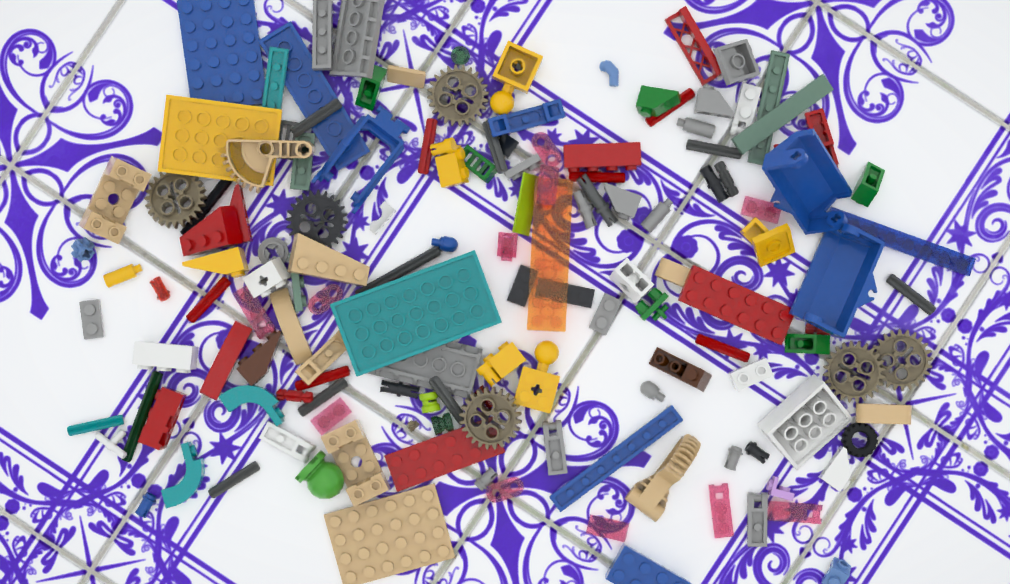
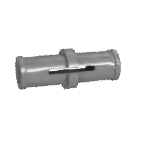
M584 190L572 193L578 206L577 211L581 214L586 229L598 225L591 210L592 205L589 204Z

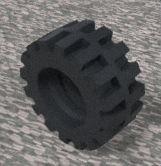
M854 423L844 429L841 443L847 449L848 454L855 457H867L877 448L878 436L875 430L868 424ZM857 432H863L867 436V443L862 448H856L852 443V437Z

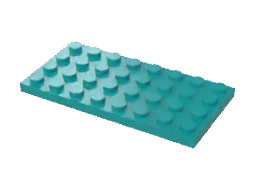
M475 250L330 304L357 377L502 323Z

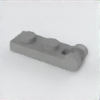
M555 420L552 423L544 421L542 422L548 475L566 474L568 472L561 420ZM557 430V435L550 436L549 431Z
M747 492L748 547H767V492H761V494ZM754 502H761V507H754Z

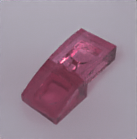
M590 514L586 533L626 542L630 523Z

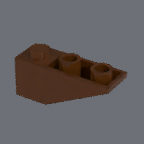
M274 330L266 337L268 339L263 345L261 343L252 350L254 353L249 358L245 356L238 362L239 367L236 370L251 386L258 383L268 374L283 335L281 330L278 332Z
M658 347L649 362V365L702 392L705 391L712 377L705 370Z

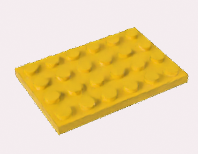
M166 95L158 172L236 181L239 178L237 175L234 178L230 177L234 173L233 170L226 171L230 164L223 165L222 163L228 160L227 157H221V154L226 153V141L228 139L279 140L283 110ZM231 142V157L237 170L249 181L261 185L264 174L252 170L245 163L241 154V142ZM264 143L261 151L264 154H269L271 146L268 143ZM277 158L273 161L266 182L268 186H274Z

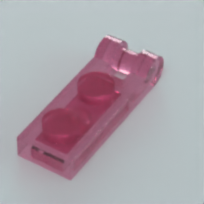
M247 286L232 293L260 340L265 337V334L276 331L275 325L269 318L258 297L253 298ZM264 320L266 326L260 328L258 323Z
M721 483L719 486L714 484L708 485L714 538L732 537L734 532L728 483ZM722 493L723 498L716 499V494Z
M768 501L767 520L822 524L820 511H822L823 505ZM807 510H813L812 517H807Z

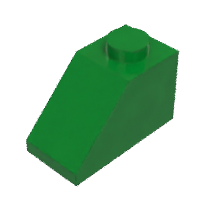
M374 65L372 79H361L355 105L371 111L374 110L384 84L387 69Z
M641 85L636 102L638 114L643 117H658L681 102L679 91Z
M868 161L854 187L851 199L868 208L879 191L885 170Z
M786 334L785 353L830 354V335Z

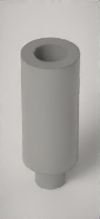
M688 117L685 120L678 118L676 124L683 127V131L712 139L716 125Z
M668 198L663 203L660 201L640 225L647 232L651 233L671 211L669 207L673 202Z

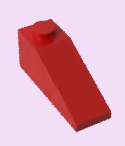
M237 184L234 187L230 206L235 205L242 239L241 244L253 242L242 186Z

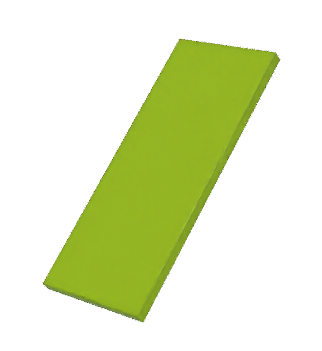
M523 172L512 229L514 233L529 236L539 176Z

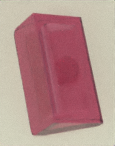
M540 164L536 204L555 206L559 175L558 167Z

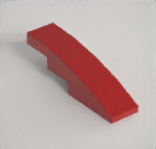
M823 108L804 113L807 129L814 128L838 167L839 162L833 146L834 141Z
M237 321L234 322L199 393L216 401L218 400V396H220L230 378L235 364L252 333V328Z

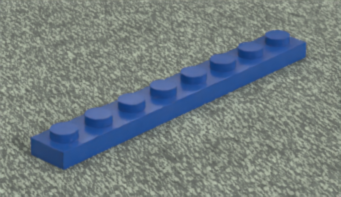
M670 405L551 494L549 498L561 513L683 421L682 417L673 405Z

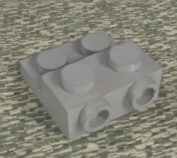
M748 39L713 49L726 86L760 75L759 67L755 61Z

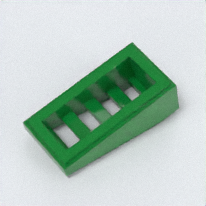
M467 144L464 148L465 158L470 152L473 154L465 162L466 167L488 184L497 173L495 165ZM476 157H478V160L471 167V163L475 160ZM485 162L482 168L479 171H477L481 163Z

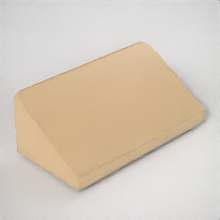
M388 65V82L424 88L427 76L425 71Z

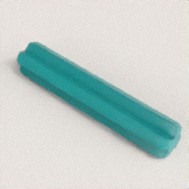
M117 415L67 427L68 435L74 436L123 425L124 417L123 415Z

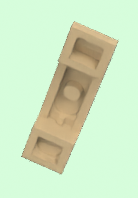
M286 287L271 293L269 296L296 365H299L313 356L295 312L289 290Z
M338 330L331 339L295 371L307 385H310L346 351L340 331Z

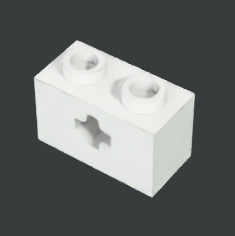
M278 257L270 260L242 279L253 298L259 296L265 298L272 293L271 289L275 287L279 289L286 285V280L291 275L287 272L281 258Z
M628 258L615 268L609 276L635 304L654 286Z
M761 358L728 373L736 391L774 376L766 358Z

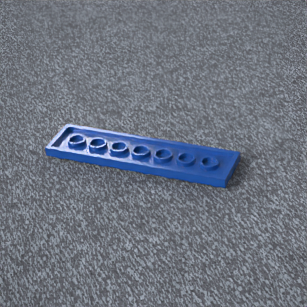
M291 21L258 41L267 56H269L270 47L290 49L285 86L305 119L332 100L338 99L322 71H313L312 55ZM342 105V108L312 127L313 132L329 158L352 129L354 123ZM360 133L357 134L334 166L338 172L371 152Z

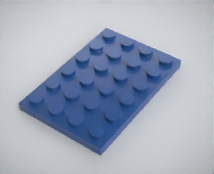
M177 0L190 98L251 106L262 105L265 72L261 45L258 42L260 37L255 1Z

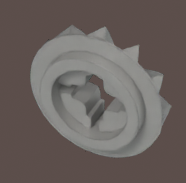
M275 237L265 239L258 248V257L261 263L266 264L270 260L278 258L276 256L270 258L271 253L267 250V248L274 250L275 247L278 249L277 253L282 262L285 263L289 255L286 243Z

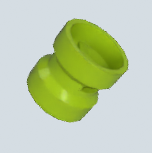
M435 391L419 394V399L423 405L421 407L422 413L441 410L440 404L437 403L438 395Z

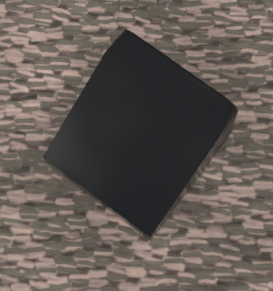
M503 135L499 138L503 155L508 159L519 145V142L509 135Z

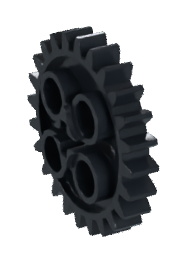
M310 190L308 197L305 193H302L303 199L301 200L296 197L297 205L291 203L290 205L294 209L287 210L291 217L286 218V220L290 221L291 224L286 226V228H292L293 230L289 236L300 233L332 248L331 242L338 244L339 242L336 238L344 237L340 232L347 231L343 224H347L348 221L343 220V217L348 214L341 212L345 206L339 207L338 204L341 200L333 201L335 195L333 194L329 198L327 197V191L321 195L320 190H317L316 195H314L312 190ZM313 203L316 206L314 214L306 212L307 204ZM325 210H333L335 217L332 220H327L324 217ZM301 214L316 218L318 215L321 221L332 223L334 226L329 227L321 223L315 226L314 221L301 218ZM305 221L310 224L308 232L300 230L301 222ZM322 227L327 228L329 231V235L326 238H321L318 235V230Z

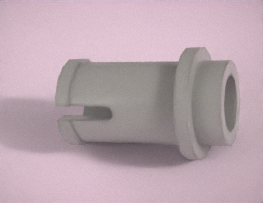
M732 445L731 448H728L729 454L724 467L736 471L740 455H743L742 448Z
M489 467L479 479L476 478L474 484L481 491L486 490V487L499 475Z

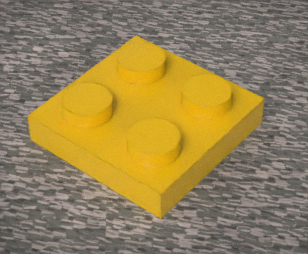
M787 223L751 238L760 268L795 253L791 230Z

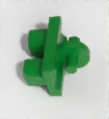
M654 287L647 294L654 303L649 307L641 300L635 306L643 321L654 311L656 313L651 317L654 321H657L660 316L664 320L667 318L664 312L669 307L666 304L660 309L658 307L669 296Z

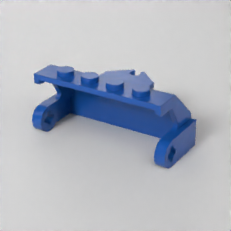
M814 128L794 132L773 150L765 154L762 170L772 183L773 188H775L770 202L779 201L780 203H774V207L792 214L805 235L840 230L844 224H847L848 219L844 212H826L837 199L851 197L852 190Z
M844 224L841 232L837 230L824 232L789 314L835 337L845 338L857 308L875 299L874 297H869L868 292L870 290L873 293L878 292L873 271L886 242L850 224Z

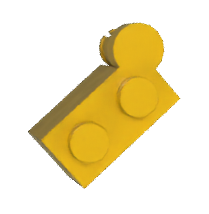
M453 137L444 139L443 142L431 144L430 149H436L431 151L433 156H436L435 162L441 188L469 183V170L465 165V151L462 146L457 145Z
M507 341L498 347L500 351L496 355L489 354L483 359L485 363L476 369L477 373L485 378L490 387L494 386L495 383L526 361L513 342L510 344Z

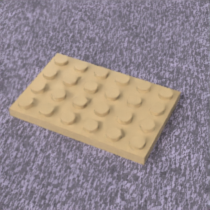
M435 483L365 502L355 507L351 506L324 514L343 584H364L455 558Z

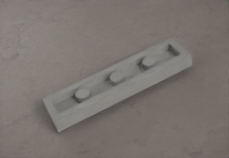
M313 0V71L333 70V0Z

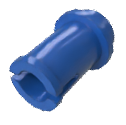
M149 492L143 494V499L135 511L137 515L144 518L147 517L152 505L157 502V497Z

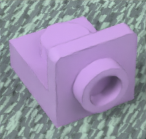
M772 476V479L768 480L766 490H769L768 494L793 501L795 494L790 492L791 488L779 485V489H776L779 477Z

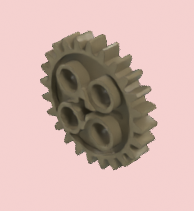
M455 64L454 70L447 66L446 73L441 69L440 77L434 75L437 81H430L433 88L427 89L428 92L432 93V95L427 96V99L433 100L428 105L429 107H435L432 114L439 113L437 119L440 120L444 117V124L451 121L452 127L455 122H458L459 127H461L463 121L468 126L469 119L476 122L475 115L481 117L480 109L486 110L483 103L489 102V100L484 98V96L489 95V92L483 91L488 86L487 84L481 85L484 78H477L479 75L478 71L472 74V67L466 71L465 65H462L461 70L458 69L457 64ZM453 78L459 81V85L454 88L448 85L449 80ZM445 87L455 94L461 92L462 97L472 100L474 103L470 104L462 98H458L457 100H455V96L453 94L445 92L442 89ZM474 87L476 89L475 95L468 96L465 93L466 89ZM442 96H449L451 99L450 103L447 105L441 104L440 98ZM460 104L467 105L468 110L465 113L457 111V107Z
M159 172L160 178L158 179L154 176L155 183H148L151 190H145L149 194V196L144 197L149 202L145 205L147 209H150L148 214L153 216L152 219L155 222L158 221L161 226L165 224L168 229L171 225L177 229L179 224L185 228V222L192 225L191 219L198 220L199 218L196 214H203L200 207L206 206L202 201L207 199V196L203 194L207 191L205 187H202L204 183L197 176L166 173L164 175L162 172ZM171 183H173L174 192L178 195V196L176 197V200H177L178 205H179V207H180L181 213H178V206H177V204H176L175 201H174V200H175V195H174V192H173V190H172V188H171ZM186 183V187L179 190L180 185ZM164 189H168V192L161 196V192ZM191 201L188 207H184L185 202ZM168 207H173L171 212L165 213Z
M898 329L897 334L890 330L889 337L884 333L883 341L877 339L879 346L873 345L872 347L876 349V352H873L874 354L881 353L878 360H882L886 355L892 357V363L889 366L881 364V367L886 368L885 371L881 372L886 378L880 379V381H886V388L892 384L894 391L898 386H900L901 391H904L905 386L912 390L911 384L914 383L918 387L919 379L925 382L923 374L930 375L926 368H932L928 361L933 360V358L927 356L932 350H925L928 343H921L923 340L922 336L916 339V332L910 336L909 330L906 329L905 333L902 334L901 329ZM898 341L905 343V349L902 352H898L895 349V344ZM910 347H913V350L904 358L905 364L899 363L894 371L889 373L891 367L898 362L897 356L902 357ZM913 354H917L920 357V361L916 365L910 363V357ZM900 368H904L907 372L906 377L903 379H899L896 375Z
M853 340L850 341L849 346L843 342L842 349L836 346V353L830 351L832 358H825L829 365L823 366V368L828 370L823 376H828L829 378L825 381V383H831L829 389L836 390L835 396L840 393V400L848 397V403L853 398H855L856 403H859L860 397L865 402L867 401L866 395L873 398L874 394L872 391L878 393L880 390L877 385H884L880 379L886 378L885 375L881 374L882 371L886 370L885 367H881V364L885 361L878 360L881 353L874 354L875 347L869 350L868 343L862 347L861 341H858L856 346H854ZM846 354L854 356L853 364L846 363ZM864 362L871 363V372L863 370L862 365ZM839 364H843L849 369L856 367L858 373L869 376L870 380L858 374L852 376V371L839 367ZM839 371L846 374L847 378L843 382L837 378ZM858 379L864 382V388L861 390L857 389L854 384Z
M485 387L483 393L479 388L476 390L477 395L472 392L470 394L471 399L466 398L464 400L467 405L461 406L465 411L459 414V416L464 417L459 422L460 424H465L462 431H468L469 433L466 435V438L472 436L471 443L473 444L478 441L479 448L485 444L487 450L490 445L495 450L498 447V443L501 447H504V441L509 444L511 442L510 437L515 438L517 436L514 431L521 429L516 425L522 423V420L517 418L522 415V412H516L520 405L513 404L516 398L510 400L509 392L503 395V389L496 392V387H493L491 391H489L488 387ZM485 400H489L492 402V409H488L485 407ZM500 412L507 413L508 420H502ZM475 415L481 418V424L474 422L473 417ZM490 415H493V420L490 422L488 418ZM489 427L497 430L496 436L489 433Z

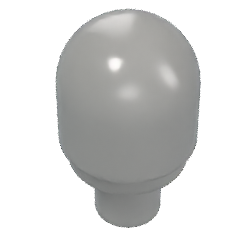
M645 381L640 386L641 393L649 399L653 400L656 398L662 402L666 397L659 392L660 388L651 381Z

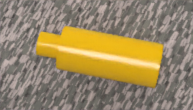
M130 264L103 275L107 287L110 288L137 277V273L143 271L140 264L135 266Z

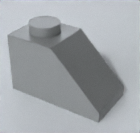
M704 85L703 88L698 89L694 113L729 119L734 117V111L721 93L714 90V87Z
M606 183L604 190L615 213H618V217L627 221H629V218L633 219L642 196Z

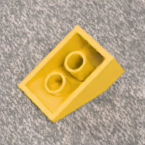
M240 247L182 262L184 267L229 275L234 278L245 276V272L249 271L244 249Z

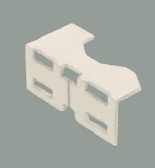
M386 201L380 205L382 209L381 217L370 223L369 230L374 235L378 233L385 225V222L396 212Z

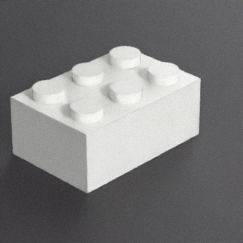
M134 341L132 365H137V369L149 370L153 369L154 366L157 367V371H172V368H176L178 373H191V370L197 369L199 346Z

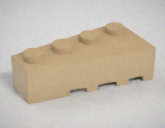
M300 233L294 234L287 272L361 287L367 286L369 266Z

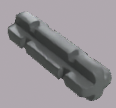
M724 161L716 163L714 167L719 172V177L724 187L727 188L729 197L739 194L729 171L726 170Z

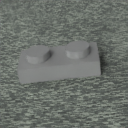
M537 153L504 172L507 180L512 178L515 181L522 177V172L529 169V171L536 169L540 166L538 163L541 162V158Z
M604 293L588 328L606 336L622 301Z
M100 299L80 301L84 340L104 337Z

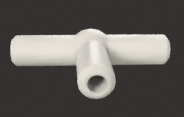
M120 429L111 440L100 432L95 435V438L105 445L107 450L114 452L121 459L127 456V453L117 446L126 435L124 430Z

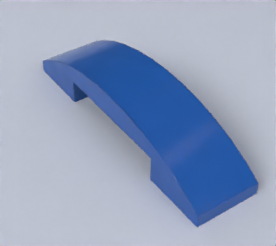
M557 99L532 108L488 118L487 120L493 138L565 118L566 115L561 99Z

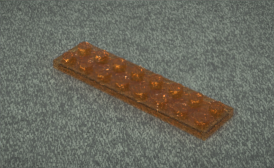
M535 178L527 331L564 333L566 331L573 179Z

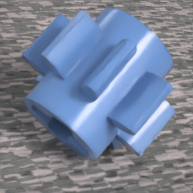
M86 237L76 239L70 246L74 250L71 252V255L80 262L90 260L93 254H95L92 249L95 247L94 243Z

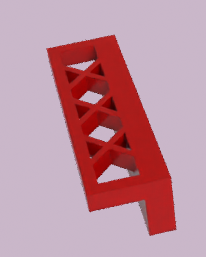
M686 6L664 20L702 86L722 75L714 53ZM680 16L683 22L682 30L674 28L670 21ZM683 34L691 35L693 39L691 46L682 43ZM692 50L699 51L702 54L701 63L692 60ZM702 66L710 68L713 73L712 76L705 80L700 74Z

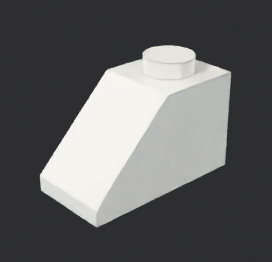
M842 446L838 448L818 476L839 492L842 489L845 490L851 482L849 480L851 471L847 449Z

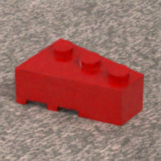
M235 205L220 206L180 237L183 256L200 255L241 244L242 239Z
M166 386L158 389L155 395L156 402L148 413L147 422L141 431L138 442L157 450L167 448L187 394Z

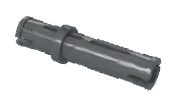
M587 174L581 175L586 182L584 183L580 177L576 181L595 206L596 213H600L608 227L612 226L613 224L609 218L612 219L614 224L618 219L610 210V205L608 202L605 203Z

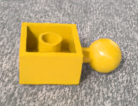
M510 41L507 42L492 75V79L504 84L502 90L495 92L490 99V107L496 114L503 115L512 111L514 107V98L512 96L514 89L528 94L542 63V55ZM521 64L522 70L516 72L513 65Z
M545 340L538 343L534 351L535 358L538 361L537 368L522 367L514 396L516 400L513 404L550 414L560 376L547 373L549 365L558 359L559 349L554 342ZM538 384L542 392L534 395V391L531 388Z

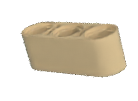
M662 257L655 276L683 287L690 268Z
M856 403L855 423L911 425L912 405Z

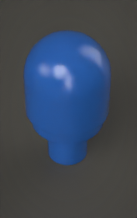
M441 236L440 239L432 238L431 245L438 246L441 251L454 252L458 247V242L453 237Z

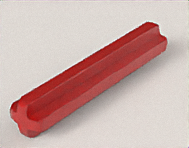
M688 88L680 94L681 102L658 117H647L645 119L647 125L652 127L694 98V91Z
M427 118L418 166V173L424 175L429 173L432 157L431 151H433V149H430V145L434 144L438 123L433 118Z
M569 172L570 182H577L576 179L579 177L583 182H586L581 176L585 173L591 182H625V173Z
M222 277L186 315V318L191 323H194L230 286L231 282L226 277Z
M698 334L695 339L696 344L737 360L748 362L750 358V353L702 334Z
M343 366L324 372L310 385H307L303 380L296 381L295 388L298 391H302L349 376L350 369L348 366Z

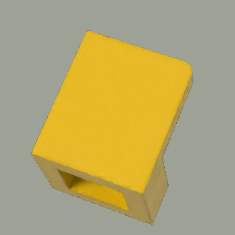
M755 217L739 232L753 245L751 238L769 230Z

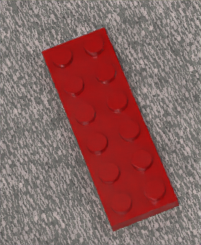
M692 265L678 298V301L779 345L783 344L794 317L789 314L791 307L695 265Z
M493 416L488 418L490 422L493 420ZM482 420L477 421L475 423L481 424ZM464 427L384 455L398 492L503 454L505 449L499 443L495 450L492 445L487 450L485 444L479 448V442L476 441L472 444L473 437L466 438L469 432L462 431ZM489 427V433L496 436L497 430Z

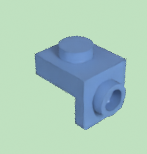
M834 557L831 567L822 578L821 583L845 584L850 576L851 565L845 560Z

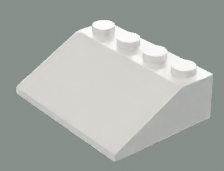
M813 374L762 419L757 426L788 462L798 470L854 419L826 383Z

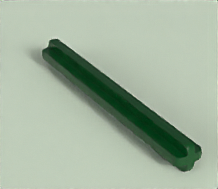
M153 371L124 447L127 456L121 459L123 461L130 462L132 460L138 439L163 376L161 372Z

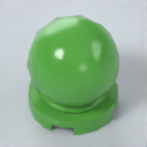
M322 450L316 454L295 479L299 483L303 480L306 481L308 490L315 497L330 499L340 494L343 489L344 474L338 465L323 459L326 454Z

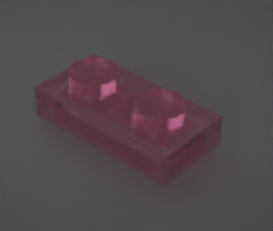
M749 196L744 197L740 215L751 218L756 217L758 220L778 224L781 210L775 208L774 203Z
M340 397L311 419L310 422L322 436L351 414L352 410Z

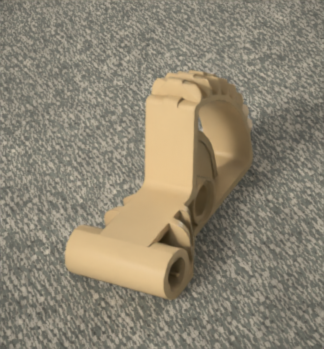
M228 139L226 141V153L221 154V157H227L228 159L222 162L223 165L230 164L226 171L233 170L234 172L230 177L234 178L236 175L239 177L235 181L237 184L242 180L244 181L242 188L249 184V191L251 192L254 187H257L256 193L259 194L261 188L266 186L275 158H310L315 153V146L310 141ZM231 142H241V154L245 163L252 170L264 174L261 185L249 181L237 170L231 157ZM264 143H268L271 146L269 154H264L261 151ZM304 146L308 148V152L306 153L302 151V147Z
M690 434L682 436L653 475L635 483L626 495L625 500L654 522H657L666 509L670 487L681 480L699 452L701 443L698 439Z

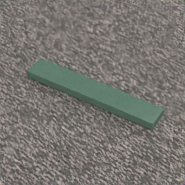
M774 50L770 52L756 121L780 104L790 58L788 53ZM773 134L749 150L748 163L763 165L765 154L770 151Z
M821 74L731 139L741 155L745 154L833 91V87L825 75Z

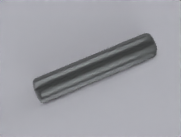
M337 98L292 127L291 132L295 137H299L342 108V104Z
M488 120L482 123L487 143L497 173L503 174L508 170L498 137L492 138Z
M688 139L686 143L687 150L734 159H741L742 157L738 149L734 147Z
M890 274L886 282L928 315L935 311V305L896 275Z
M438 376L432 377L429 380L430 386L457 423L462 425L459 422L464 417L459 416V414L463 410Z
M345 378L339 379L320 392L311 403H305L297 409L302 417L306 416L348 387Z
M254 461L210 488L208 490L209 495L212 498H216L259 471V464Z

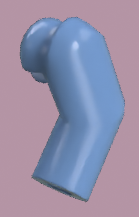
M609 60L602 61L599 68L609 75V86L618 87V68Z

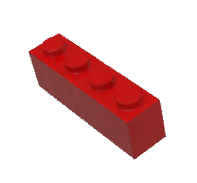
M641 142L563 145L564 169H568V172H580V169H587V172H598L599 168H606V171H618V168L625 167L626 171L637 170V167L641 166Z

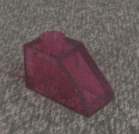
M498 233L497 257H501V261L512 262V258H516L518 233Z

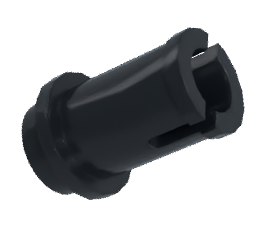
M750 441L744 449L747 455H752L762 464L770 456L769 453L758 447L756 442Z

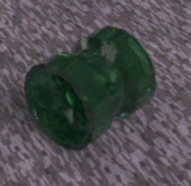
M449 412L444 413L442 418L441 416L431 417L435 435L442 434L445 429L448 432L454 431Z

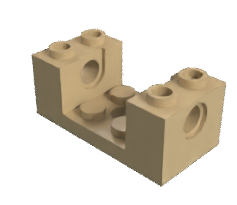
M111 156L79 226L119 244L127 228L123 223L139 190L144 192L152 174ZM117 194L118 201L115 204H110L108 202L109 195Z
M358 419L321 436L328 454H332L336 465L340 467L344 474V482L347 486L345 490L353 507L391 488ZM358 456L362 459L360 467L352 465L351 460L353 457Z

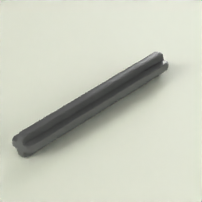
M437 246L432 247L368 283L367 286L359 288L355 291V294L401 278L440 256L439 248Z

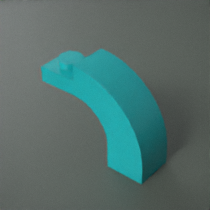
M256 385L237 386L218 396L228 412H232L241 405L251 402L263 407L276 427L285 422L283 419L285 415L282 410L274 406L280 400L271 391Z
M191 441L180 444L186 463L184 478L179 484L161 490L166 509L190 499L197 492L203 481L205 473L204 458L196 460L197 449L195 445H192Z

